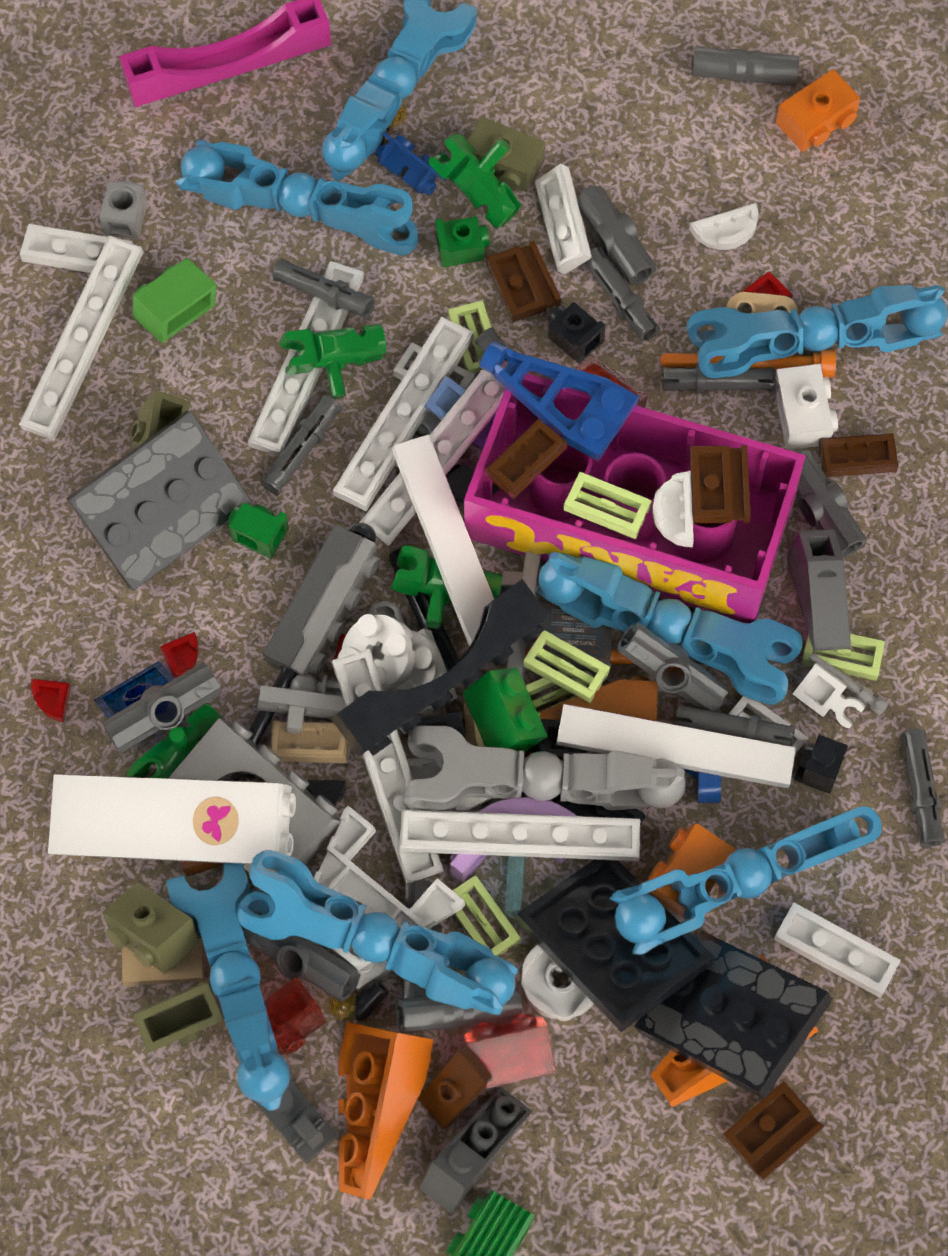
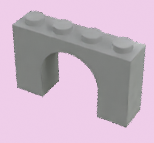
M218 718L168 779L233 781L246 775H258L267 783H280L292 786L291 793H294L296 798V809L294 816L290 817L289 833L293 836V852L291 857L300 860L307 866L338 829L341 820L334 815L338 809L324 796L319 795L315 798L307 791L306 788L309 783L296 771L291 769L287 773L277 763L281 758L272 749L264 744L259 748L249 738L253 733L245 725L236 719L231 723ZM245 864L243 868H245L249 873L251 864ZM265 868L268 871L277 873V871L273 869Z

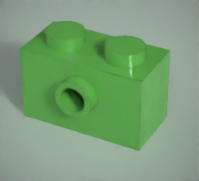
M186 258L177 265L169 266L160 277L149 284H143L136 290L133 295V318L158 341L164 343L215 306L217 284Z

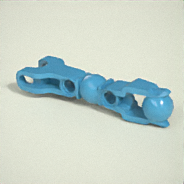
M431 0L403 1V29L389 49L387 58L376 65L375 71L369 77V80L362 85L354 96L349 97L336 128L325 137L322 155L326 164L331 167L332 178L341 180L360 167L379 147L383 138L382 134L386 132L396 116L397 111L401 107L402 100L413 93L415 85L440 54L455 52L465 46L476 27L477 7L462 2L453 11L439 12L431 8Z
M203 139L195 140L197 146L189 149L182 157L180 169L182 178L176 181L177 186L184 191L200 193L205 200L233 210L240 209L243 205L265 209L275 208L276 211L280 212L284 209L286 213L293 217L311 215L312 220L315 222L321 220L329 227L355 234L370 246L396 255H407L418 245L417 227L414 222L409 220L413 212L412 199L404 190L384 184H374L368 188H362L330 180L325 182V179L319 178L317 181L315 177L308 173L296 172L289 175L288 169L282 168V170H279L276 165L254 157L249 147L226 142L212 144ZM225 165L243 171L232 182L221 181L224 177ZM400 203L403 206L399 210L392 211L389 205ZM392 231L408 234L409 237L403 241H396L392 238L391 233Z
M912 285L880 286L875 288L870 296L844 301L838 306L836 303L831 304V310L825 306H812L805 309L799 316L796 309L791 310V312L774 310L749 314L726 307L701 310L691 315L686 329L692 343L700 348L697 361L701 372L709 378H722L740 375L756 362L786 358L796 352L803 354V347L808 351L821 352L829 349L836 342L838 348H844V345L849 347L879 346L881 351L891 352L916 346L921 340L937 339L943 336L941 329L946 324L948 309L946 302L941 297L945 292L943 286L934 285L923 288H915ZM901 311L903 324H886L888 314ZM706 324L715 327V330L698 331L701 326ZM715 356H724L718 363H709Z
M551 552L549 560L544 564L539 573V588L537 592L546 600L560 606L563 612L591 627L605 625L625 632L631 624L635 625L639 622L668 644H681L688 652L690 658L724 672L729 677L733 687L741 695L769 705L777 704L785 698L788 689L787 676L784 672L769 664L767 660L787 664L800 654L803 640L801 634L795 629L772 619H760L744 624L715 612L701 611L698 607H696L694 614H692L688 606L678 599L666 598L658 601L660 592H653L648 586L623 575L622 569L619 566L585 556L577 558L564 553Z
M867 806L858 807L760 849H737L728 856L724 864L690 876L684 871L677 869L640 885L616 891L610 897V900L619 904L615 913L616 928L625 939L635 943L632 954L642 955L659 944L700 928L705 921L704 914L727 901L738 897L745 899L757 898L767 890L770 883L875 841L882 831L881 820L872 808ZM854 818H863L868 823V831L865 836L860 837V832ZM778 849L784 851L788 856L787 868L781 867L776 860ZM708 878L714 880L718 885L719 892L716 898H712L706 892L705 882ZM670 885L674 891L679 892L678 901L686 908L684 911L685 920L680 924L663 930L666 922L664 907L657 898L647 893Z
M264 850L253 858L250 868V879L256 887L266 893L259 891L249 893L240 902L237 918L240 925L245 929L270 940L299 936L328 948L343 949L345 953H348L352 946L355 953L366 962L379 963L388 961L386 970L390 971L392 969L398 976L424 988L426 995L430 999L462 1009L475 1008L489 1014L500 1015L502 1007L514 994L515 975L518 969L512 963L494 955L490 948L457 931L446 935L422 926H410L406 921H404L400 929L397 922L387 913L370 912L364 914L367 905H359L351 897L319 884L313 878L310 870L296 858L273 850ZM265 868L273 869L277 871V873L268 871ZM252 911H258L264 915H258L253 913ZM448 966L467 971L465 977L448 968Z
M222 863L224 877L217 886L210 890L198 891L190 888L184 875L168 879L166 883L171 904L192 918L196 934L202 938L211 967L210 987L219 998L225 1023L240 1062L237 1072V1084L241 1092L248 1099L260 1103L269 1111L278 1109L282 1095L289 1085L290 1070L285 1059L278 1053L276 1040L259 988L261 979L260 968L250 956L243 927L237 918L240 902L249 893H252L243 864Z

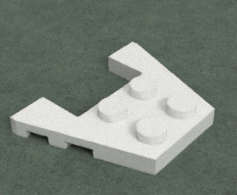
M350 806L344 809L341 815V822L335 836H332L329 842L328 852L320 870L314 876V879L319 884L351 897L359 905H367L364 914L370 912L387 913L397 922L400 929L404 921L408 922L410 926L418 925L430 929L465 906V901L439 879L432 883L410 909L404 906L350 861L375 834L376 830L372 824ZM352 946L348 953L343 952V949H332L349 965L358 969V971L373 963L366 962L359 957Z

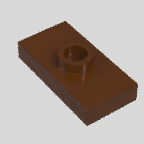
M538 419L485 469V475L510 497L515 499L567 449V442Z
M894 433L821 438L819 440L821 466L826 477L891 473L898 470Z
M465 1046L453 1056L418 1097V1100L444 1130L455 1122L491 1081L493 1076L470 1048Z

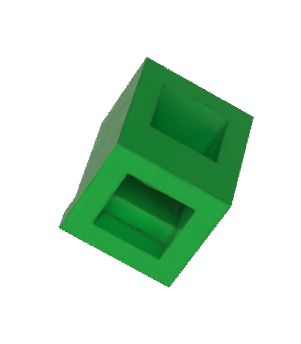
M477 216L442 222V219L435 220V238L442 268L484 260V247L490 246L489 235L486 225L479 226Z
M245 502L241 506H235L228 519L232 541L270 559L274 556L289 530L285 513L280 511L277 517H275L274 513L268 508L261 505L253 507Z

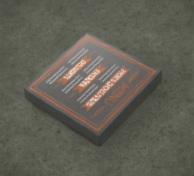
M539 601L550 616L540 624L545 631L610 666L612 627L605 625L591 627L563 612L560 606L551 602ZM537 635V636L534 638V643H535L536 640L538 639L539 635ZM544 644L542 649L567 661L580 670L592 671ZM536 657L538 661L544 663L545 665L553 669H558L555 666L540 659L539 657Z

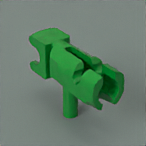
M461 134L451 135L445 140V146L450 150L451 158L446 153L441 152L436 156L430 157L428 162L443 179L449 178L476 209L483 205H488L485 219L498 230L500 226L503 227L522 207V204L508 184L500 182L494 175L495 169L493 167L506 154L510 146L503 139H499L480 160L474 154L476 149Z
M381 324L365 325L363 330L359 332V335L353 327L310 332V329L287 331L281 336L279 343L282 349H293L299 354V356L291 358L289 365L285 368L286 374L311 373L315 368L326 367L333 399H341L346 396L341 373L345 365L355 364L356 366H362L383 359L382 355L386 354V338Z
M405 545L401 548L396 561L397 566L404 569L397 571L391 588L396 592L415 597L418 595V592L431 595L426 625L434 629L439 628L445 603H449L451 599L435 558L428 557L429 551ZM484 570V575L495 599L499 596L503 576L502 574Z
M205 703L187 718L188 728H172L168 737L153 746L125 772L127 777L144 778L149 774L150 766L154 764L157 766V772L151 778L168 779L218 718H223L209 703Z

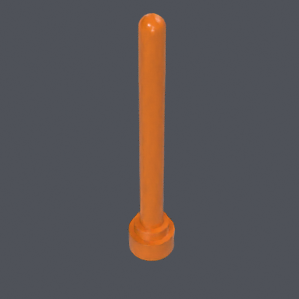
M836 349L813 352V356L792 355L786 358L756 362L750 368L773 367V370L820 364L823 377L835 378ZM664 353L660 357V364L663 367L695 368V365H699L697 361L698 353ZM715 356L709 363H718L724 356Z

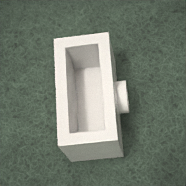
M815 364L776 370L774 392L786 450L817 447L821 438H832L833 432L838 430V420L835 409H829L828 399L831 398V386L829 378L822 375L821 365Z

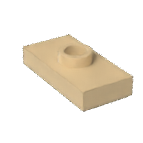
M272 721L270 749L281 758L279 762L348 763L349 743L333 722L303 721L301 734L285 732L287 721Z
M198 939L199 944L166 974L152 965L150 967L144 966L134 953L124 946L122 948L123 985L204 981L202 939Z

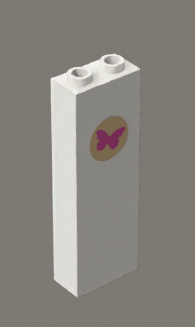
M54 774L48 854L252 864L253 858L264 850L277 851L291 857L293 852V836L289 833L290 817H293L295 813L296 798L294 793H291L292 786L280 783Z

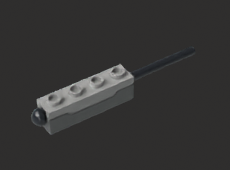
M357 523L347 530L335 524L263 652L267 665L281 671L272 687L288 689L291 680L298 674L305 676L309 673L318 676L323 669L327 657L324 655L330 642L336 643L344 629L342 621L347 611H353L357 607L362 596L360 588L366 577H373L380 563L375 544L376 533L370 525ZM259 710L249 729L253 733L249 739L256 745L259 744L275 712ZM240 777L233 780V782H238Z

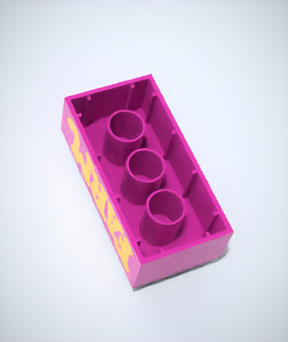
M527 374L521 383L536 396L543 397L553 381ZM565 388L559 392L553 402L555 407L566 418L576 420L586 408L591 398L585 392ZM505 389L464 499L465 527L471 540L526 556V551L541 555L542 562L549 560L551 552L564 553L577 558L585 556L619 566L622 569L623 575L648 586L653 592H660L659 597L678 599L687 606L698 607L703 611L715 612L743 623L756 621L796 496L806 455L636 405L599 461L567 444V449L515 499L510 497L501 488L492 496V485L495 483L485 475V469L539 419L510 391ZM741 445H747L750 522L744 523L743 520H732V523H693V548L676 545L666 539L655 526L652 513L655 493L665 482L672 479L674 474L690 471V446H730V448H741ZM579 472L652 500L650 510L645 516L636 539L564 511V503ZM582 487L581 489L585 493L614 502L615 505L635 513L638 512L636 508Z

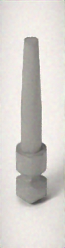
M814 653L810 655L809 659L815 664L818 662L848 685L846 688L855 694L856 698L861 700L864 705L868 703L870 709L876 714L881 715L886 710L888 703L881 697H874V692L866 686L861 687Z

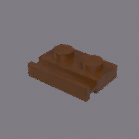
M535 241L529 242V245L522 248L517 246L486 257V265L512 323L545 312L546 308L561 305V297Z
M741 445V448H730V446H690L693 523H732V520H743L744 523H749L751 510L747 445Z
M783 1081L768 1094L765 1100H761L724 1132L722 1138L748 1168L753 1170L758 1179L763 1182L822 1131L824 1125L816 1120L808 1107Z

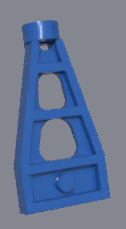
M493 341L488 346L480 362V368L493 374L495 379L535 416L563 438L568 445L596 461L600 460L638 404V395L605 377L514 352L496 341ZM506 361L508 363V366L503 369L502 366ZM528 372H537L553 380V383L543 397L536 396L522 385L521 382ZM572 388L582 391L591 398L586 408L576 420L566 418L554 405L553 401L562 389Z

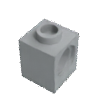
M108 181L99 217L104 235L139 240L148 204L143 185H137L131 181ZM124 206H130L129 208H126V209H120L121 207H124Z

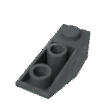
M835 530L798 531L787 556V561L813 651L850 649L851 639L844 560Z
M499 1087L432 1162L419 1189L449 1213L453 1214L530 1116L532 1110L502 1087Z

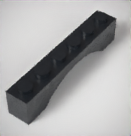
M521 579L484 607L480 625L471 645L458 663L448 672L431 682L411 689L396 691L369 690L338 712L331 720L358 757L366 751H369L374 756L392 743L388 735L400 727L402 732L406 733L423 719L419 712L429 705L434 710H437L454 696L449 690L460 682L467 688L482 677L484 673L480 668L492 660L495 666H497L512 655L514 651L510 646L517 640L522 638L526 644L543 632L544 629L540 624L550 616L524 580Z

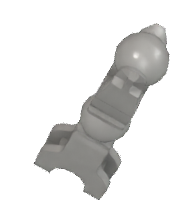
M417 726L408 734L407 743L410 751L417 757L435 761L441 767V772L433 778L415 779L408 783L404 790L403 801L412 810L451 811L469 797L521 799L523 791L529 798L538 801L552 800L560 794V801L604 806L608 810L646 808L649 806L663 809L673 806L681 799L685 792L686 783L684 769L666 759L655 760L651 757L621 751H611L608 754L577 753L569 755L564 753L563 761L553 753L540 751L524 758V751L473 746L465 740L462 734L452 727Z

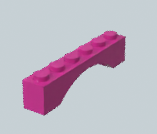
M296 0L284 4L273 15L257 26L229 39L190 48L149 46L121 55L119 59L127 88L136 108L331 46L329 20L320 0Z

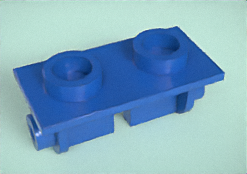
M385 132L382 134L389 139V142L386 146L382 144L377 148L375 156L378 158V163L385 166L398 177L407 166L409 169L402 180L416 189L419 194L431 195L436 189L437 184L434 182L437 177L444 181L447 180L443 179L430 166L428 162L430 157L427 154H424L421 159L413 154L412 151L415 146L400 134L395 139Z

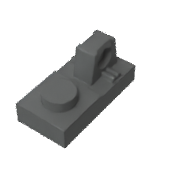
M290 1079L278 1109L269 1111L263 1105L254 1101L306 1164L338 1138L335 1131Z

